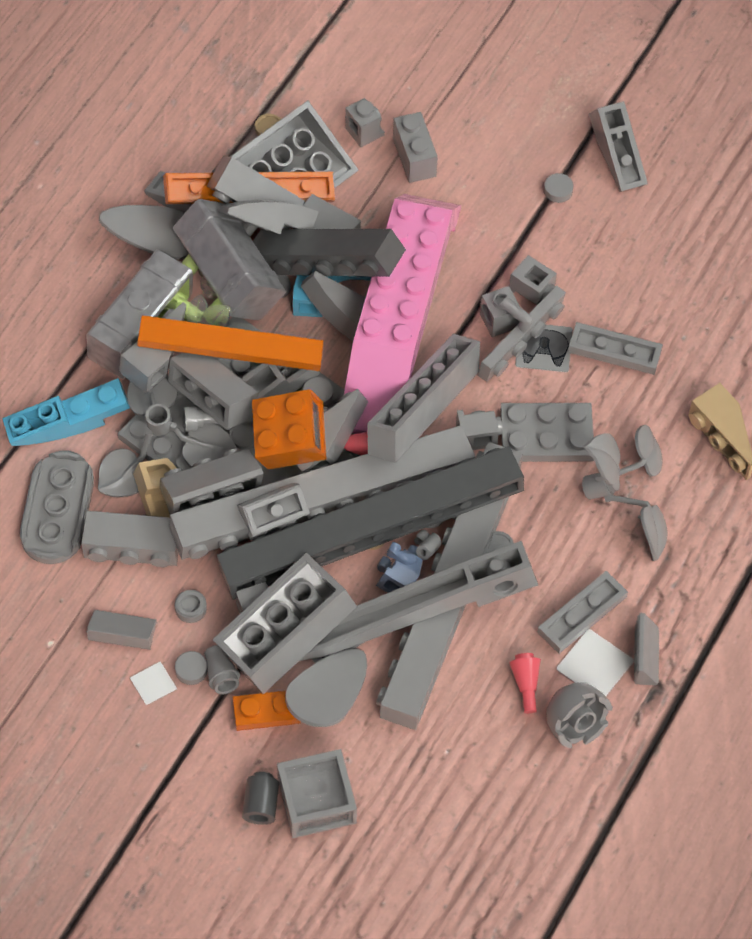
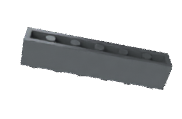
M261 229L253 240V243L272 271H275L277 275L310 276L314 271H317L325 276L389 277L406 251L392 229H282L281 234Z

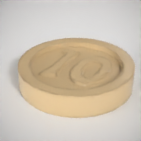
M275 114L261 115L255 122L256 134L258 136L279 122L281 118Z

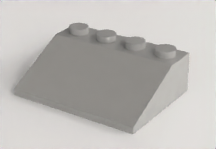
M308 100L230 156L256 172H333L334 188L358 171L356 165Z

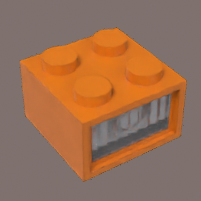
M311 389L252 400L255 459L269 470L327 459L323 401Z

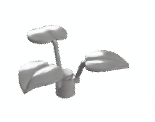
M168 375L146 394L130 381L127 390L128 404L136 415L146 417L148 427L145 431L141 453L138 458L134 452L128 449H116L107 454L100 465L98 490L100 493L111 497H128L139 493L133 473L138 463L145 459L152 435L164 436L172 430L180 440L186 442L182 448V455L191 467H194L193 464L202 459L210 458L213 461L222 458L225 452L236 449V445L231 436L216 424H204L203 428H198L197 431H188V437L179 430L177 424L172 422L169 410L177 399L178 391L168 382Z
M647 425L640 426L635 434V445L641 459L635 464L620 469L618 465L620 462V451L614 437L608 433L597 435L588 441L583 448L591 455L600 473L583 477L582 487L584 494L589 500L604 497L606 502L616 501L642 506L643 508L640 513L643 530L653 561H656L665 548L668 536L667 525L660 508L657 505L650 506L648 501L615 496L614 493L620 488L619 477L622 474L645 466L646 472L650 477L660 473L663 463L660 446L653 436L650 427Z

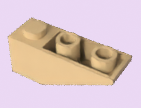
M718 383L692 400L688 416L692 425L698 430L701 429L709 438L711 446L728 459L731 468L748 480L752 473V451L740 404L721 383Z

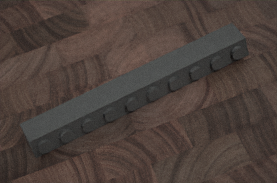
M510 446L502 449L495 448L478 458L462 460L456 466L446 470H435L428 474L427 477L419 480L403 482L392 490L376 492L368 499L357 503H346L340 509L333 512L317 514L306 522L287 525L281 531L271 535H260L247 544L228 547L222 553L217 554L219 567L232 600L236 599V591L266 582L268 587L271 586L306 552L321 567L520 493L524 491V475Z

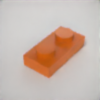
M286 690L233 696L236 731L301 724V721L296 719L286 706Z

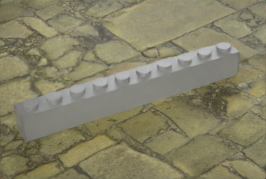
M462 425L418 438L396 463L365 454L170 514L169 528L181 559L189 557L191 559H198L205 556L209 551L218 548L225 550L228 547L236 546L238 542L247 539L252 541L260 535H267L276 530L281 531L287 525L311 520L312 517L320 513L333 512L340 509L346 503H357L368 499L376 492L392 490L403 482L419 480L427 477L428 474L435 470H446L456 466L462 460L475 459L476 456ZM288 484H300L310 514L258 535L251 536L237 505Z
M488 442L484 452L479 451L476 458L485 455L492 449H502L505 447ZM512 450L521 469L523 453ZM509 497L453 517L456 520L453 528L447 527L443 537L444 551L442 554H436L431 570L438 573L486 554ZM466 605L413 624L410 633L405 632L399 645V650L402 651L399 660L393 659L388 672V677L391 678L388 688L382 687L378 695L376 705L380 706V718L417 730Z

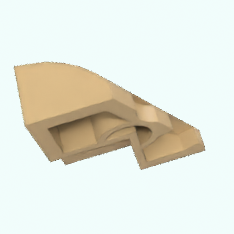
M168 458L139 462L133 473L147 516L170 518V513L160 489V478H163L166 472L177 468Z

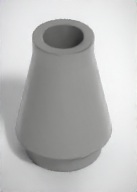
M218 645L209 647L204 652L209 685L218 694H228L239 686L240 674Z

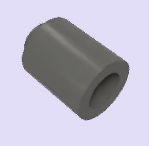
M256 772L254 776L247 778L242 818L245 821L260 825L271 824L275 821L279 781L273 778L271 773Z

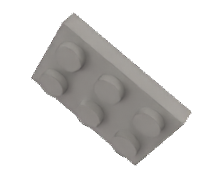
M501 403L502 446H510L512 450L523 453L522 462L594 461L591 455L583 448L588 441L594 438L591 403Z

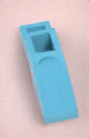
M117 378L63 401L59 396H56L2 419L11 446L31 445L63 439L104 426L105 418L130 409L122 383Z

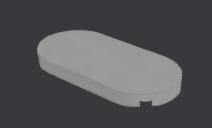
M56 451L51 453L48 458H45L43 461L41 459L32 472L20 528V539L27 555L40 563L57 564L64 562L74 556L81 547L86 512L89 511L94 487V476L90 465L81 455L75 452Z

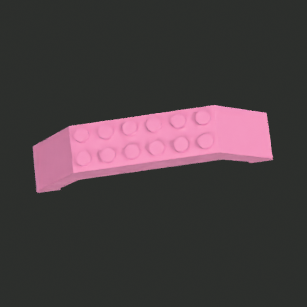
M408 194L394 199L386 229L393 230L406 251L389 277L374 276L370 281L353 340L344 394L358 389L368 400L352 433L368 432L367 423L412 377L451 231L455 232L461 205Z

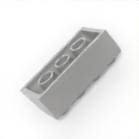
M306 552L213 638V641L264 694L357 606L347 591Z

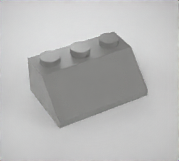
M239 448L225 452L222 458L213 461L210 458H206L194 463L192 468L183 471L181 468H176L166 472L164 477L160 478V489L169 513L173 514L261 487L264 474L262 468L249 449L240 451Z

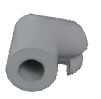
M421 530L414 539L415 544L419 545L416 549V554L423 560L430 558L441 545V538L436 533L430 535L426 530Z

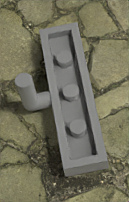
M556 286L530 313H527L510 298L505 297L500 303V307L517 319L519 324L481 362L478 376L485 382H488L494 375L499 377L508 367V361L513 356L517 358L523 353L528 345L526 342L531 337L537 338L545 329V323L550 318L554 320L560 315L565 307L562 303L566 292Z

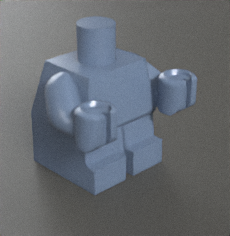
M392 542L387 551V556L394 558L395 562L391 565L392 562L388 557H382L377 570L383 572V575L376 586L389 593L416 582L420 575L423 561L416 554L417 547L410 545L408 550L404 549L402 551L398 543Z

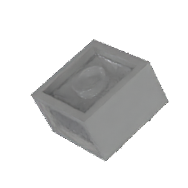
M341 749L277 763V778L292 838L357 824V807Z

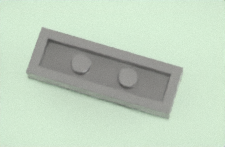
M576 322L568 353L655 375L663 344Z
M605 571L538 627L537 633L560 654L627 598L628 591Z

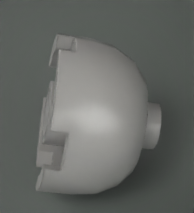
M582 682L572 683L556 691L551 698L546 712L547 724L555 738L563 746L572 748V744H576L581 740L586 745L596 739L608 726L609 722L605 718L608 710L612 711L613 707L609 699L596 687Z

